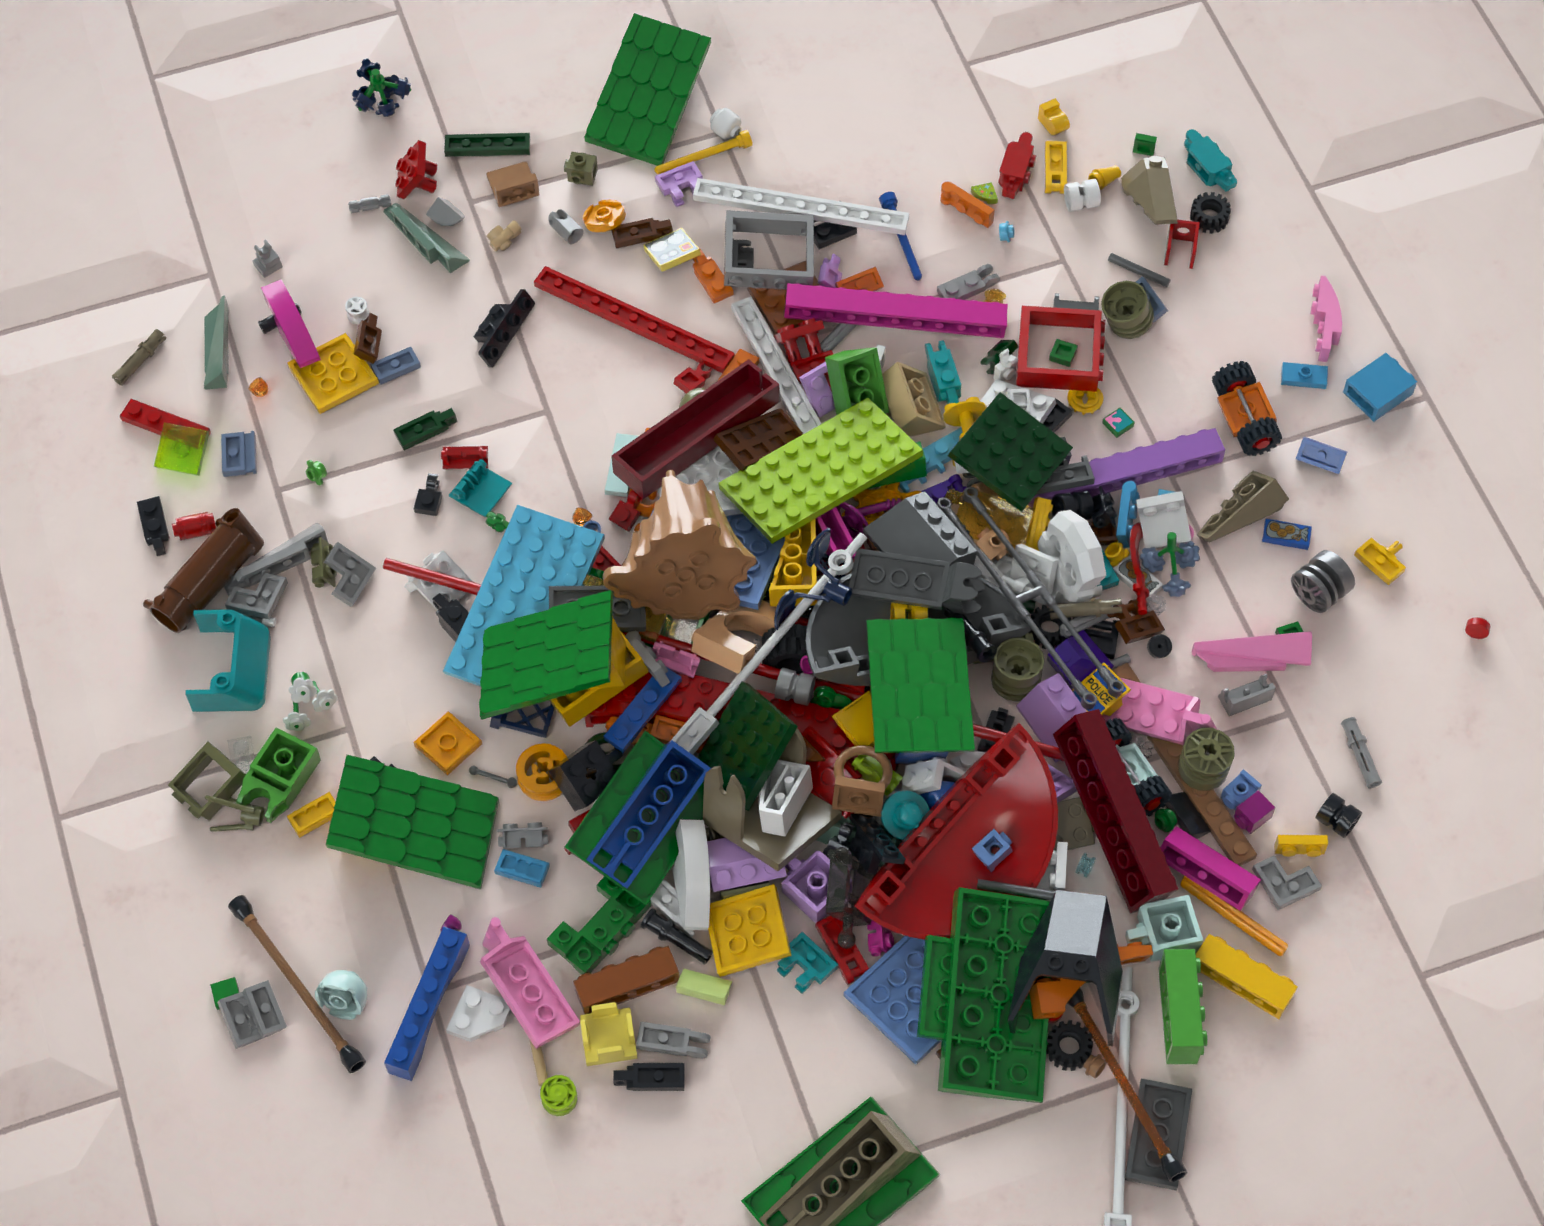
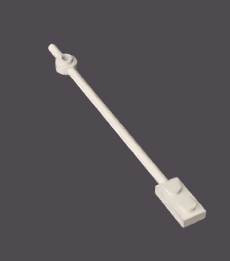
M859 533L845 550L834 551L828 558L830 568L827 571L834 577L850 572L854 564L852 556L867 540V537ZM824 574L808 594L819 595L824 590L826 583L831 580ZM803 598L778 627V630L772 634L707 711L699 707L671 740L693 755L719 725L718 720L714 717L734 695L741 681H746L815 599Z
M1131 967L1122 968V989L1120 991L1117 1014L1120 1016L1113 1213L1105 1212L1104 1226L1132 1225V1215L1123 1214L1131 1017L1136 1014L1139 1007V999L1132 992ZM1127 1003L1130 1008L1124 1009L1121 1004Z

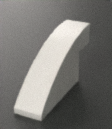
M680 819L675 831L679 853L672 872L683 930H708L710 870L704 820Z

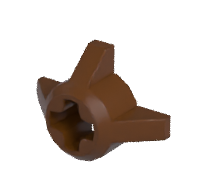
M803 736L807 750L806 762L825 761L826 759Z

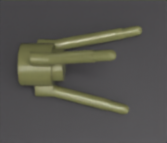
M209 795L205 796V799L241 810L240 820L245 822V824L210 827L211 832L242 829L253 831L254 826H261L264 817V807L251 804L246 806L237 804V799L230 798L227 801Z

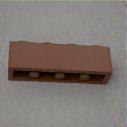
M666 946L663 948L655 947L642 956H631L625 962L617 965H607L599 972L582 974L573 982L584 1014L592 1013L591 1006L613 1002H616L617 1005L677 983L680 975L670 948Z

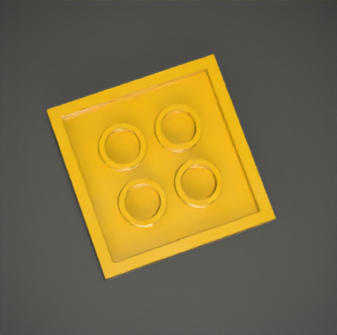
M346 333L317 347L316 349L321 360L300 368L295 359L287 362L288 368L319 414L379 384L378 378L367 362L354 355L355 345Z
M774 884L710 903L708 930L717 974L720 977L792 956L778 891Z

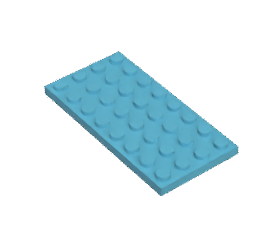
M517 505L444 667V674L481 687L484 630L490 626L514 621V618L549 610V586H584L605 539L604 534Z

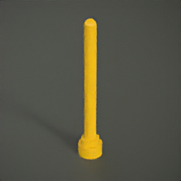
M748 130L739 132L732 140L656 166L654 170L655 173L661 174L692 161L695 162L735 147H743L745 149L753 145Z

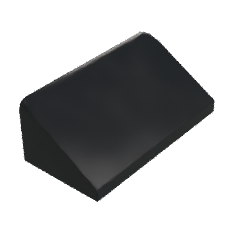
M1186 792L1172 794L1170 801L1165 804L1166 808L1174 812L1180 829L1196 839L1210 833V828Z

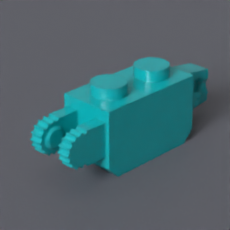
M1194 129L1188 130L1186 132L1187 139L1184 141V146L1188 151L1186 163L1206 186L1218 184L1225 191L1235 188L1237 179L1231 171L1233 164L1230 158L1225 156L1217 143L1213 142L1208 136L1203 138L1198 131Z
M944 340L938 341L939 351L933 352L930 343L925 344L928 373L937 401H946L947 404L959 403L961 382L950 349L946 348Z

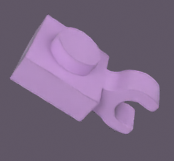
M832 254L831 260L827 258L823 260L818 283L821 286L836 288L835 283L842 278V273L838 271L840 257Z

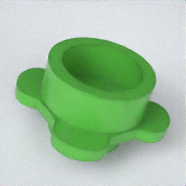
M308 460L307 477L311 481H315L317 485L323 484L322 479L327 476L325 466L320 461L313 462Z

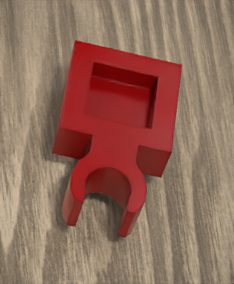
M704 362L699 363L696 370L688 367L674 378L673 384L686 394L695 388H702L705 385L706 379L711 376L712 368L708 371H703Z

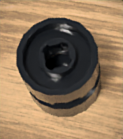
M1088 491L1055 494L1051 501V504H1053L1051 511L1053 517L1058 512L1071 510L1086 520H1090L1093 516L1094 503Z
M1333 792L1321 806L1315 818L1326 826L1332 825L1333 831L1345 838L1359 821L1362 812L1353 805L1346 806L1345 800Z

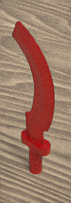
M1141 522L1134 524L1130 533V552L1137 582L1132 587L1133 591L1137 594L1138 614L1146 615V598L1149 597V589L1145 587V578L1139 561V542L1143 538Z

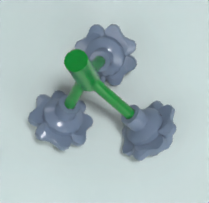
M1174 532L1167 534V547L1161 551H1156V548L1153 546L1151 548H1144L1140 559L1142 560L1143 567L1154 573L1155 571L1163 570V565H1165L1164 554L1170 553L1172 566L1171 580L1163 585L1162 589L1168 592L1170 597H1180L1185 595L1186 589L1190 588L1191 584H1189V581L1180 579V573L1177 572L1176 564H1180V567L1183 569L1194 567L1195 562L1200 560L1198 554L1200 548L1194 546L1192 541L1180 543L1179 547L1176 546L1177 535Z

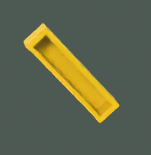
M1041 497L1034 499L1025 543L1026 546L1039 551L1038 540L1046 530V527H1048L1050 522L1048 516L1053 508L1052 500Z

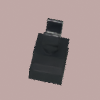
M848 822L841 825L838 836L832 837L823 851V854L839 867L847 863L851 855V843L848 842V839L853 832L854 825Z

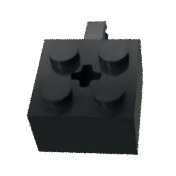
M595 740L577 749L548 770L573 810L577 811L586 808L600 796L616 773L613 763L623 755L617 748L605 753Z

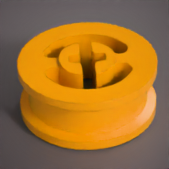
M545 743L533 745L523 751L516 763L517 780L522 792L529 798L537 801H549L562 795V791L548 772L547 774L546 771L567 757L560 748ZM532 765V775L527 776L526 773Z

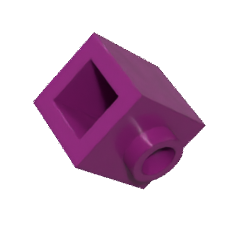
M1258 790L1237 806L1234 814L1235 822L1241 829H1245L1249 834H1252L1272 818L1276 807Z

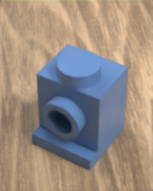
M1243 769L1223 789L1221 799L1229 809L1236 811L1237 806L1258 790L1260 791L1262 785Z
M995 829L972 848L974 854L991 872L1013 852L1010 846L1012 841L1004 832L998 834ZM994 847L1000 848L996 854L991 853Z

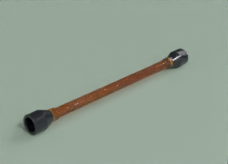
M1079 988L1067 1004L1074 1008L1076 1014H1079L1084 1025L1088 1028L1089 1033L1092 1034V1039L1103 1055L1114 1077H1116L1122 1091H1124L1148 1136H1150L1156 1150H1158V1156L1161 1159L1162 1170L1170 1183L1180 1180L1187 1174L1185 1166L1171 1152L1159 1135L1140 1099L1101 1035L1100 1030H1098L1097 1025L1090 1016L1089 1011H1087L1088 1007L1084 1002L1083 991Z

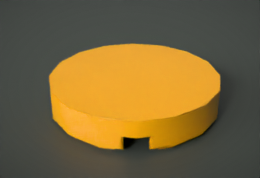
M609 199L599 201V205L589 206L582 217L588 230L592 232H606L619 226L625 220L626 213L619 201Z

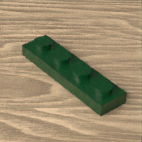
M530 133L445 135V157L530 155Z

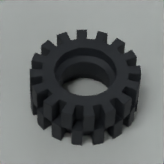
M1205 192L1203 197L1200 194L1197 196V199L1193 200L1190 220L1200 222L1199 230L1203 228L1202 232L1206 233V230H1210V234L1214 233V230L1218 233L1221 231V228L1224 229L1226 224H1228L1231 205L1230 202L1227 203L1226 197L1221 199V194L1214 196L1215 192H1211V195ZM1208 209L1214 210L1218 213V215L1209 216L1204 214L1202 211Z
M1042 605L1041 609L1037 607L1035 613L1032 612L1031 619L1054 648L1055 645L1059 646L1068 638L1061 636L1060 629L1052 633L1042 629L1041 624L1045 621L1055 622L1059 627L1063 624L1060 618L1051 620L1050 613L1055 612L1050 611V608H1047L1046 605ZM1033 630L1028 632L1032 633L1033 640H1035V644H1037L1038 646L1040 645V643L1042 644V642L1039 640V638L1036 636Z
M1068 1020L1067 1024L1061 1021L1059 1026L1055 1024L1052 1027V1031H1049L1046 1054H1049L1048 1059L1050 1062L1054 1061V1066L1057 1068L1061 1065L1063 1066L1062 1070L1066 1071L1067 1067H1070L1071 1071H1075L1077 1066L1079 1069L1082 1068L1086 1060L1091 1056L1093 1050L1092 1034L1087 1033L1088 1028L1086 1026L1081 1028L1080 1022L1074 1025L1072 1020ZM1066 1037L1074 1038L1079 1044V1050L1076 1053L1067 1054L1061 1050L1060 1041Z

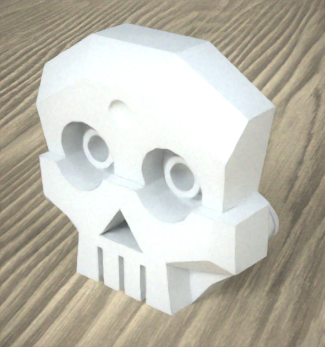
M1071 510L1058 512L1049 522L1047 531H1044L1038 540L1040 552L1058 559L1052 596L1057 603L1090 602L1092 597L1102 595V585H1100V582L1106 577L1101 545L1086 519Z

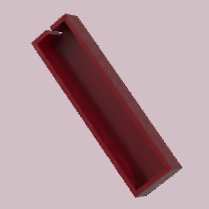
M748 359L611 455L613 473L642 499H645L662 487V478L666 477L668 470L675 471L677 476L715 449L718 445L713 439L717 433L759 417L780 402L779 383L768 374H763V370Z

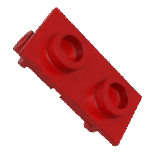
M488 446L443 447V451H441L443 469H470L474 462L480 459L487 463L486 468H488Z

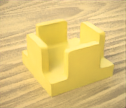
M616 1002L591 1006L592 1013L580 1015L587 1066L638 1059L630 1007L618 1009Z

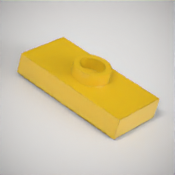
M330 792L287 815L288 821L299 838L332 819L336 801Z

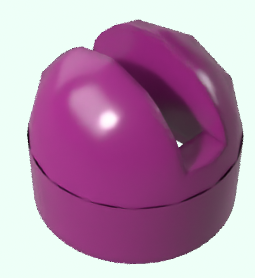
M450 914L440 931H442L443 926L453 930H461V922Z

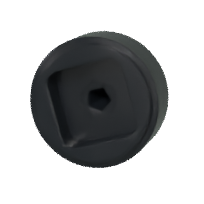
M1155 635L1148 641V652L1154 658H1164L1170 654L1172 642L1166 635Z

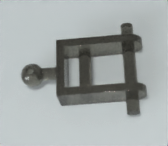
M839 847L835 850L830 849L827 853L828 858H830L825 913L843 922V929L838 935L837 940L840 947L849 949L856 942V937L852 932L853 927L871 925L872 920L854 906L876 874L867 873L859 862L852 859V853L848 849ZM851 870L854 871L852 893L849 892Z

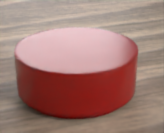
M1474 617L1467 621L1465 632L1472 638L1484 639L1489 635L1491 626L1487 620Z

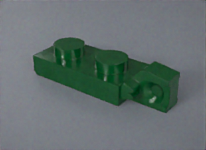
M452 408L442 413L440 411L434 412L433 410L395 428L393 432L405 451L449 429V426L457 422V418Z

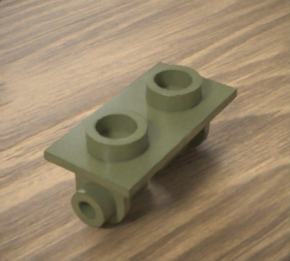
M319 537V543L313 544V547L310 549L311 564L313 566L319 565L312 568V583L318 588L323 587L327 582L335 587L337 572L323 563L333 546L322 537Z

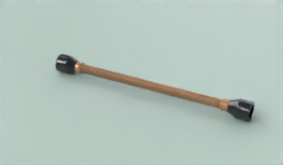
M244 895L235 897L229 903L228 908L237 919L243 921L247 927H250L311 1013L322 1025L325 1032L336 1045L341 1062L347 1071L354 1073L361 1069L366 1063L364 1057L357 1049L349 1045L341 1037L334 1025H332L329 1018H327L318 1003L259 925L257 918L254 916L252 905Z

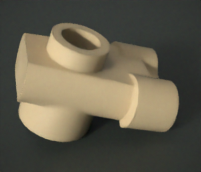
M514 220L504 230L500 225L493 228L487 234L495 252L499 249L505 251L512 244L510 240L521 234L520 230L522 229L520 225Z

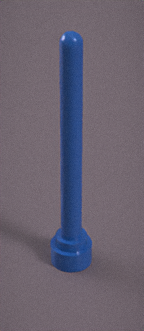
M886 192L879 197L883 209L897 211L898 200L894 192ZM906 233L905 235L897 234L915 280H920L922 274Z

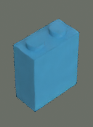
M1384 353L1347 379L1343 393L1375 422L1413 395L1417 381L1411 373H1408L1399 365L1396 359Z

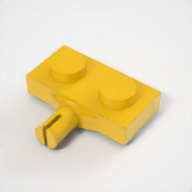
M1371 537L1354 554L1357 559L1387 585H1390L1406 569L1395 556L1403 548L1399 541H1395L1389 548H1386Z

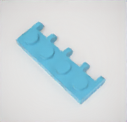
M961 427L923 448L927 474L936 468L940 473L946 471L944 464L952 460L948 457V454L959 442V436L962 433ZM926 477L902 481L899 487L904 493H908L910 491L908 484L917 479L921 484L927 482Z

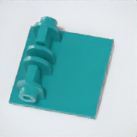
M480 459L474 462L472 467L454 487L449 497L486 518L487 513L491 512L510 488L512 482L487 469V463Z

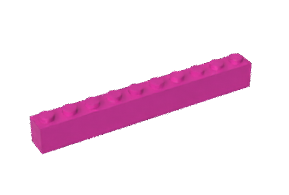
M787 283L784 318L802 320L815 318V321L822 320L823 322L1004 338L1007 328L1008 304Z

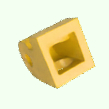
M1056 98L1039 105L1038 120L1051 135H1056L1070 128L1069 119L1059 108L1060 103Z

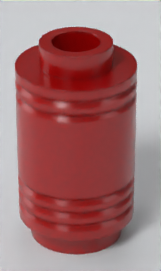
M208 512L175 518L176 523L172 524L174 536H179L180 541L209 535L216 529L213 513L208 514Z

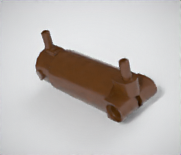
M238 508L230 509L221 518L216 520L215 525L217 528L164 586V591L156 596L154 601L146 599L143 602V606L149 609L152 615L171 631L180 633L185 630L187 624L194 617V610H204L251 555L255 556L263 547L264 540Z

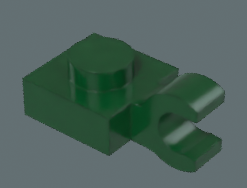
M1000 340L987 353L988 356L981 360V365H988L990 363V368L986 371L987 374H994L995 365L1000 362L999 354L1008 348L1009 355H1013V352L1018 348L1015 340Z

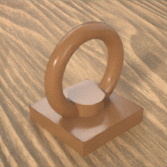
M866 745L853 746L844 750L834 764L835 787L832 809L881 817L884 792L890 784L893 774L892 765L888 757L884 753H875L874 747ZM857 755L871 756L881 764L883 769L882 778L878 783L847 778L843 773L845 763Z

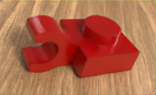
M631 490L627 497V502L625 503L620 500L609 520L630 532L641 514L636 508L643 499Z

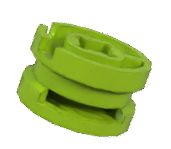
M554 1075L542 1084L540 1097L544 1109L549 1114L564 1116L575 1108L577 1092L571 1079L563 1075Z

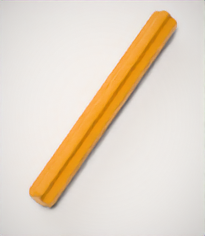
M1186 876L1181 880L1180 886L1272 952L1278 956H1282L1288 948L1286 942L1242 911H1239Z

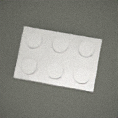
M996 379L980 402H983L988 407L999 392L1005 395L1007 390L1026 388ZM1029 390L1031 398L1030 415L1043 424L1055 407L1056 400L1053 397Z

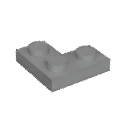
M339 542L334 545L323 562L343 575L333 590L332 595L350 607L354 605L376 567Z
M264 573L256 591L234 586L225 604L226 609L270 620L288 584L286 577Z
M1275 855L1253 865L1252 868L1256 877L1261 879L1260 883L1277 910L1301 900L1322 888L1310 866L1287 875Z

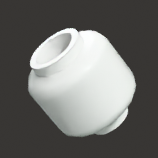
M728 108L717 109L710 118L711 130L724 140L732 137L735 138L741 132V118Z

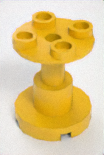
M970 397L966 401L959 403H949L944 407L943 419L948 425L961 426L960 440L987 406L980 402L978 397Z

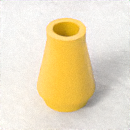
M1116 165L1094 169L1089 174L1088 180L1096 179L1099 189L1102 190L1115 179L1121 177V170Z

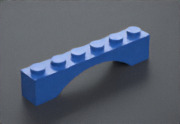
M443 926L384 1062L389 1074L409 1081L413 1080L422 1059L428 1033L438 1006L451 980L461 968L470 947L467 934Z

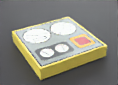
M682 228L643 245L645 252L662 272L701 255L698 246Z

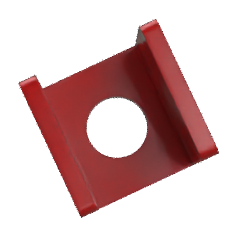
M1177 219V224H1170L1164 265H1168L1172 239L1191 241L1192 249L1189 269H1193L1200 222ZM1187 228L1189 232L1181 233L1177 229Z

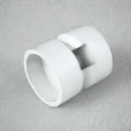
M1096 179L1085 180L1081 185L1078 182L1064 185V198L1069 212L1082 210L1083 206L1087 209L1100 206L1101 195Z

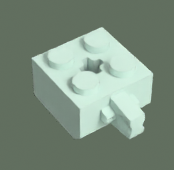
M1189 895L1142 905L1137 915L1139 924H1136L1137 928L1127 930L1125 934L1127 944L1142 942V945H1152L1153 955L1150 957L1151 962L1161 960L1164 949H1195V953H1197L1203 943L1202 934Z

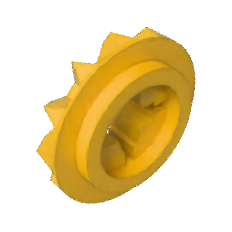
M1097 388V392L1069 390L1067 395L1068 405L1074 409V412H1082L1083 416L1086 413L1093 415L1096 410L1101 408L1103 394L1099 388ZM1084 394H1087L1086 397L1088 401L1086 404H1084L1082 400Z

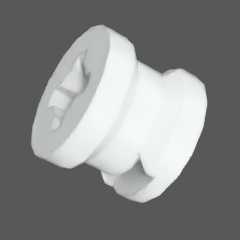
M357 296L346 301L345 309L348 320L351 323L359 325L361 320H366L369 316V310L365 299Z

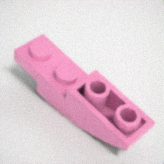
M1321 276L1319 284H1314L1312 297H1316V302H1312L1310 314L1314 315L1313 324H1318L1317 333L1321 334V339L1317 338L1315 351L1319 352L1318 361L1327 362L1331 345H1338L1341 337L1342 316L1339 301L1332 285L1326 276Z

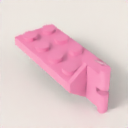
M1124 678L1120 679L1131 691L1122 698L1123 705L1111 716L1102 715L1106 722L1108 719H1121L1129 731L1184 745L1186 738L1197 729H1217L1208 714H1199L1201 702L1199 698Z
M494 917L490 921L482 942L489 952L481 958L480 963L537 1049L578 1027L580 1020L524 936L509 938L500 924V919Z

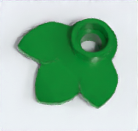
M829 686L817 687L813 693L814 697L810 701V703L821 707H831L839 710L852 703L848 697L837 694Z

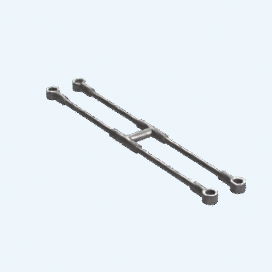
M974 487L965 488L963 500L971 503L978 514L984 517L1026 573L1027 579L1034 588L1016 595L1009 585L1004 583L960 524V519L951 509V501L948 498H940L937 502L938 507L977 550L976 555L1000 586L999 589L1022 620L1028 623L1071 681V686L1082 699L1081 706L1087 710L1093 709L1097 702L1096 695L1088 692L1080 680L1074 677L1030 618V613L1022 603L1041 596L1049 608L1054 610L1099 670V675L1108 685V693L1113 697H1119L1124 689V684L1119 680H1115L1107 668L1102 666L1059 609L1056 600L1034 571L1029 569L986 512L987 509L977 497V489Z

